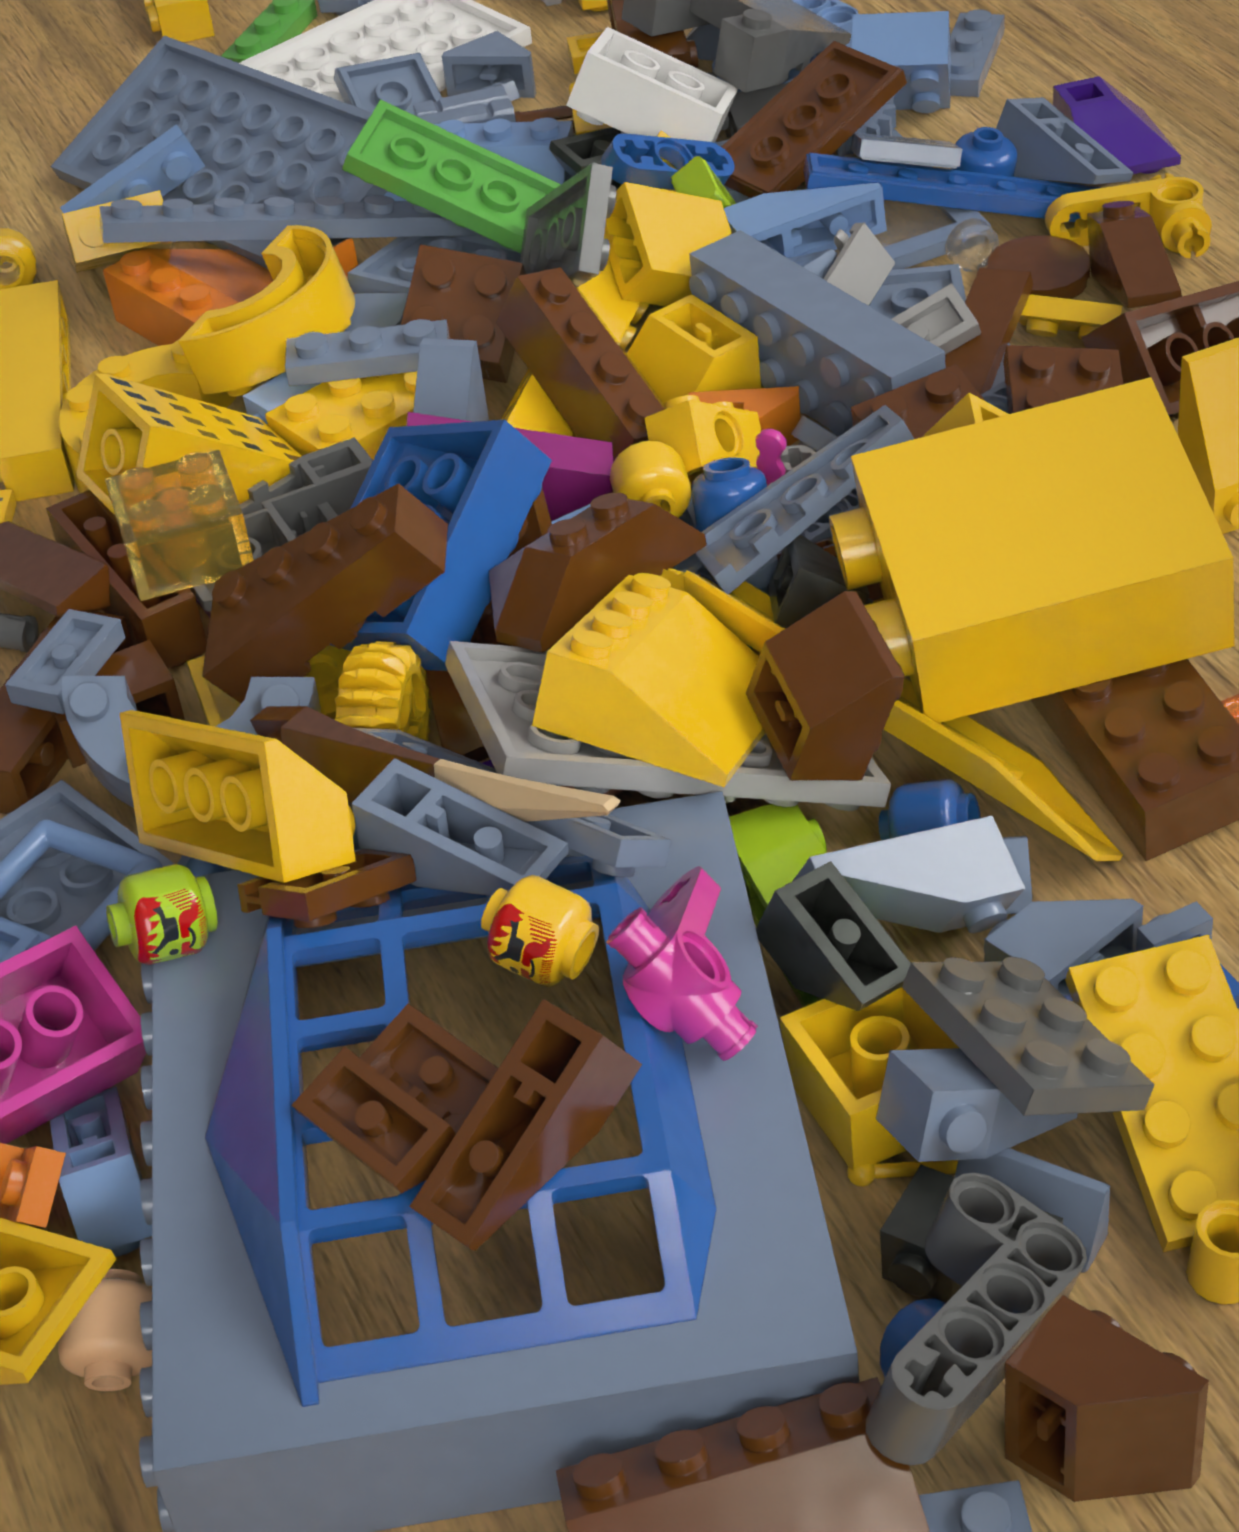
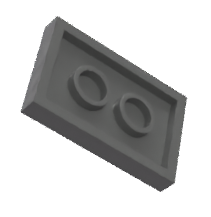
M957 957L947 958L944 962H911L902 988L1024 1116L1145 1110L1155 1084L1130 1061V1055L1124 1048L1109 1041L1087 1019V1014L1083 1008L1067 1000L1045 978L1044 971L1038 965L1018 957H1007L1003 961L971 962Z

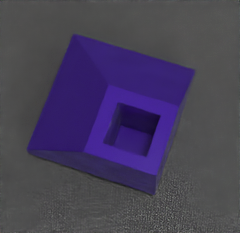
M1100 76L1053 86V106L1129 168L1133 174H1152L1160 171L1162 168L1181 164V155L1146 112Z

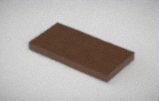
M833 41L721 146L732 157L735 165L734 172L724 185L749 198L764 193L794 191L805 181L804 164L806 154L832 155L907 84L903 69Z

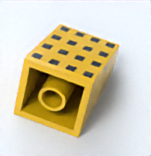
M95 374L76 476L129 530L181 527L192 524L220 506L226 508V511L229 512L249 499L247 489L263 480L268 483V486H271L291 474L289 464L302 455L259 417L109 374Z

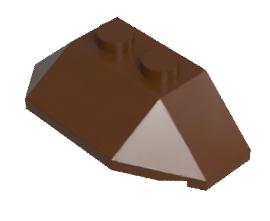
M608 493L596 497L591 501L589 508L571 519L561 520L552 524L548 528L547 534L489 570L497 642L541 653L554 646L628 575L634 576L638 573H649L661 576L663 569L668 570V568L675 567L707 546L705 534L656 504L627 499V496L622 493Z

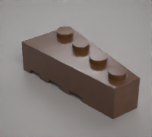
M398 483L374 497L362 500L357 506L329 521L315 525L310 531L282 546L270 549L265 555L250 563L225 573L215 581L212 591L213 600L202 677L240 704L245 700L251 677H304L311 671V664L308 660L330 644L339 650L358 637L357 632L361 629L367 617L374 611L385 617L445 572L448 524Z

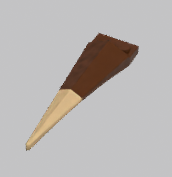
M267 706L250 720L257 735L277 739L347 792L348 805L352 812V802L394 758L524 822L606 816L621 802L612 795L515 778L433 757L359 731L308 706Z

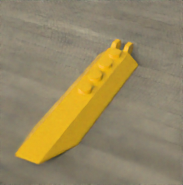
M668 568V570L663 569L661 577L671 583L670 587L692 595L738 638L752 647V650L759 656L764 643L786 629L774 623L770 596L747 581H744L728 595L717 584L705 577H701L700 574H695L688 570L684 573L672 568ZM907 678L904 679L902 694L894 703L884 730L1093 860H1121L1123 854L1042 760L969 716L941 723L934 721L921 712L912 682Z

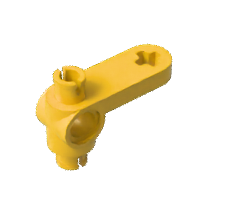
M1165 173V178L1163 179L1160 174H1157L1149 181L1064 194L1050 204L1045 214V225L1051 236L1069 239L1081 246H1089L1087 213L1103 211L1102 205L1105 203L1133 201L1134 207L1138 206L1152 216L1163 246L1172 252L1179 253L1184 258H1191V251L1194 252L1195 257H1199L1208 250L1212 229L1211 219L1203 207V186L1193 179L1175 177L1170 173ZM1078 212L1080 218L1075 220L1073 228L1067 229L1064 223L1069 221L1071 213Z

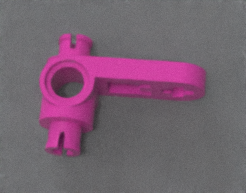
M697 866L678 879L659 898L648 916L642 907L630 913L611 932L606 943L611 948H615L629 962L623 975V985L631 1003L646 1021L661 1031H675L687 1044L694 1043L703 1038L717 1052V1056L722 1061H726L748 1044L755 1035V1029L758 1025L753 1020H749L735 1006L742 991L731 980L729 968L720 952L705 936L721 887L701 866Z

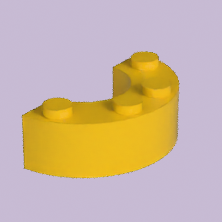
M287 225L261 253L273 278V282L261 292L242 302L225 308L206 311L178 340L204 394L227 392L232 397L244 395L251 391L258 383L286 372L287 338L299 337L309 332H320L323 334L343 332L351 325L350 318L355 307V296L330 238L324 232L308 226Z
M178 340L173 344L151 347L125 356H111L103 359L98 364L97 370L86 376L74 388L68 391L59 414V428L78 491L83 493L89 490L79 480L76 473L95 374H109L227 408L237 396H229L227 392L204 394Z

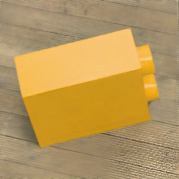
M1151 377L851 456L859 508L829 516L832 538L847 590L879 582L884 600L864 606L872 620L877 624L880 634L895 660L900 664L905 677L910 676L921 712L938 723L1235 647L1233 556Z

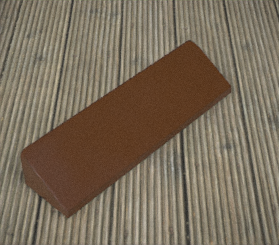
M10 521L0 524V589L57 617L63 616L68 609L92 612L104 610L111 606L109 568L106 563Z

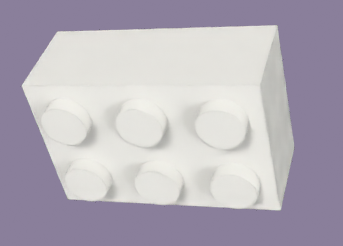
M607 27L588 50L566 106L577 110L576 114L582 120L594 125H603L605 123L620 130L621 134L657 136L660 131H663L671 138L715 143L738 88Z

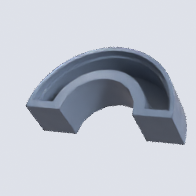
M61 675V694L66 718L87 765L94 776L109 792L134 808L119 713L128 710L137 711L125 676ZM251 677L245 700L229 719L215 727L257 735L250 720L267 706H308L321 713L315 678Z

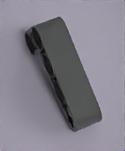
M979 1173L962 1174L956 1177L950 1185L926 1237L925 1252L930 1262L940 1272L960 1285L961 1288L896 1355L866 1418V1433L872 1445L882 1455L897 1463L906 1465L924 1464L935 1457L1005 1379V1362L1062 1295L1069 1296L1087 1261L1084 1245L1080 1238L1069 1228L1004 1183L989 1175Z

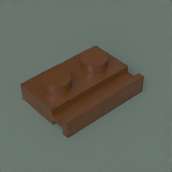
M361 849L355 852V862L286 883L259 876L237 884L241 911L250 913L261 909L262 915L293 919L294 926L297 928L325 926L337 920L336 911L347 907L363 908L383 904L390 899L389 891L417 881L414 860L411 854Z

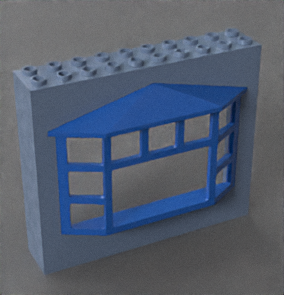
M723 791L615 808L609 813L611 816L671 839L666 867L635 868L633 877H617L594 870L592 868L593 858L586 855L581 857L566 855L545 879L584 898L590 904L592 920L601 919L624 1051L642 1064L630 1083L642 1153L635 1157L560 1169L520 1208H527L529 1211L542 1296V1308L538 1312L458 1326H449L445 1321L432 1229L433 1223L410 1207L426 1180L394 1197L310 1210L307 1145L333 1140L297 1113L291 1105L304 1092L301 1053L374 1041L408 1003L410 1004L404 950L488 937L489 932L481 928V919L491 896L423 888L410 883L389 891L390 899L383 904L363 908L347 907L336 911L337 920L331 924L315 928H297L294 926L293 919L262 915L261 909L250 913L241 911L237 884L259 876L238 870L199 875L205 876L213 894L218 919L217 930L208 932L206 945L197 954L152 965L141 964V977L145 998L148 1004L152 1003V1012L141 1014L144 1047L147 1055H152V1065L141 1067V1086L146 1108L148 1110L152 1109V1120L141 1122L140 1133L145 1162L147 1166H152V1178L141 1180L140 1195L147 1225H152V1238L141 1240L140 1259L145 1283L147 1286H152V1301L140 1304V1325L145 1348L147 1351L152 1350V1366L140 1369L139 1382L144 1413L147 1418L152 1417V1435L140 1438L139 1457L145 1486L147 1488L158 1486L157 1505L163 1532H375L561 1500L555 1470L578 1464L589 1456L600 1453L613 1454L660 1440L665 1435L674 1431L699 1429L740 1417L747 1411L757 1407H775L823 1393L826 1389L836 1384L859 1382L857 1348ZM697 866H701L721 887L705 936L720 952L729 968L731 980L742 991L735 1006L749 1020H753L758 1025L755 1029V1035L748 1044L726 1061H722L717 1056V1052L703 1038L694 1043L687 1044L675 1031H661L646 1021L631 1003L623 985V975L629 962L615 948H611L606 943L611 932L630 913L642 907L648 916L659 898L678 879ZM381 954L385 1004L382 1007L313 1019H299L297 968ZM648 1188L665 1281L663 1290L577 1306L571 1305L567 1300L553 1210L554 1204ZM407 1229L420 1323L418 1330L410 1334L326 1347L322 1339L312 1244Z

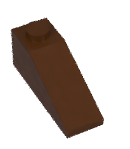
M1133 201L1105 203L1102 205L1103 211L1087 213L1090 274L1127 308H1135L1182 297L1181 288L1151 215L1138 206L1134 207Z
M543 999L410 1207L463 1245L476 1251L600 1132L642 1064L599 1032Z

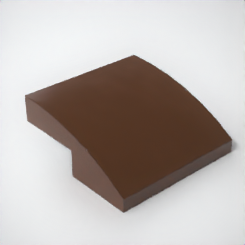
M408 1003L360 1057L344 1046L291 1106L297 1113L402 1194L428 1179L498 1070V1067Z

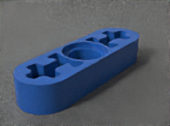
M625 133L616 135L601 157L602 165L613 167L612 179L620 184L628 182L660 189L675 190L671 177L695 156L702 157L708 163L723 185L735 169L733 159L729 153L713 142ZM661 158L669 161L676 169L668 166Z

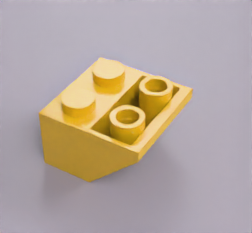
M693 294L649 314L627 352V355L664 405L670 399L689 395V392L761 388L758 336Z

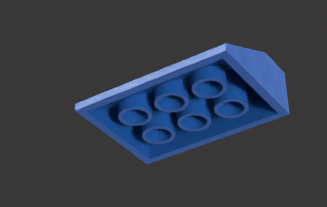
M506 420L389 427L351 508L357 506L362 500L374 497L399 483L448 524L445 572L385 617L374 611L367 617L365 623L357 632L358 637L342 649L352 651L354 646L375 643L376 641L396 642V645H410L415 654L419 655L424 670L448 671L445 661L449 641L471 643V638L484 609L492 600L489 570L506 560L515 549L519 539V532L533 502L541 492L542 482L552 460Z

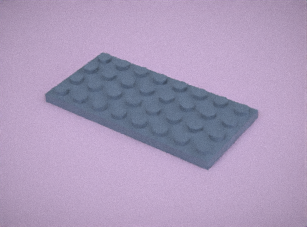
M165 35L50 166L59 179L85 190L177 124L205 164V167L162 197L163 202L168 199H186L192 201L193 205L213 204L215 200L220 198H236L242 200L244 204H264V200L267 198L285 197L292 199L294 203H314L316 198L322 196L339 197L344 202H364V198L368 196H384L387 192L342 170L346 155L371 116V112ZM330 238V241L334 247L348 238ZM273 240L205 241L221 249L232 250L268 268L261 253Z

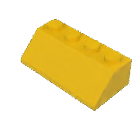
M135 710L119 713L140 844L281 883L356 861L353 844L355 818L348 805L347 792L277 739Z

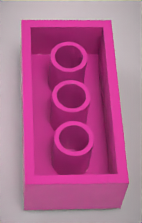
M76 925L0 963V1143L7 1144L138 1073L146 1055L140 1015Z

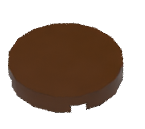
M1030 235L1012 239L996 247L988 257L987 268L1031 271L1034 284L1030 292L1031 295L1072 299L1081 294L1087 287V279H1090V256L1081 245L1069 239L1051 235Z

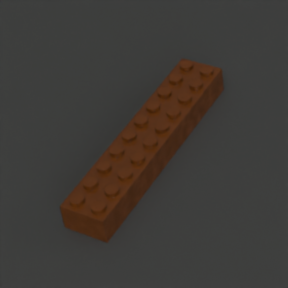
M954 364L852 406L853 427L886 405L903 419L914 439H917L927 433L968 393L984 401L985 399L959 366ZM1188 659L1030 699L1145 861L1239 820V724Z

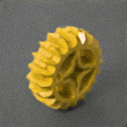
M376 641L375 643L354 646L343 663V673L338 678L339 692L335 698L336 717L334 720L352 728L400 730L428 741V735L431 732L429 729V713L431 709L428 708L427 698L429 688L425 685L426 672L421 665L419 655L415 654L410 645H396V642Z

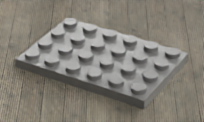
M449 641L445 661L446 668L498 774L551 785L573 786L578 790L601 794L607 793L609 789L633 790L643 795L660 799L669 798L674 793L701 795L723 791L725 803L733 802L736 798L764 799L771 804L782 807L796 806L798 802L825 803L832 808L843 811H854L859 806L885 807L891 783L872 758L862 780L790 781L766 733L727 785L721 787L534 727L532 722L548 650L541 653L517 646Z

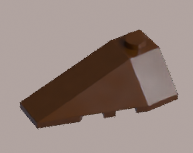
M1239 281L1125 312L1083 336L1085 348L1119 350L1123 384L1151 377L1169 417L1179 414L1182 356L1239 337Z

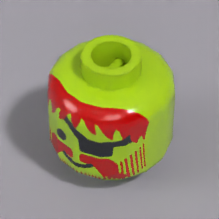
M180 864L125 876L118 888V903L106 906L107 922L114 945L116 947L128 945L134 958L145 965L197 954L205 947L208 932L216 931L218 926L215 901L205 876L195 877L189 868Z

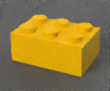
M417 371L323 382L302 394L290 397L284 404L265 414L267 425L302 456L355 437L370 458L374 460L388 428L405 426L407 413L413 412Z

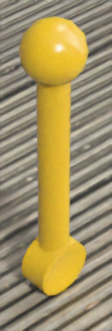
M958 1160L864 1164L854 1172L848 1167L847 1175L850 1182L855 1186L864 1187L870 1185L874 1179L914 1176L920 1165L945 1174H955Z

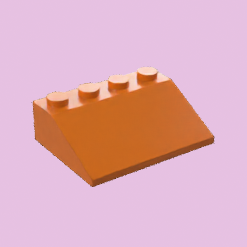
M143 248L139 251H132L123 255L120 261L103 269L116 321L158 346L173 344L179 340L206 311L221 309L242 302L261 292L273 282L268 269L229 249Z

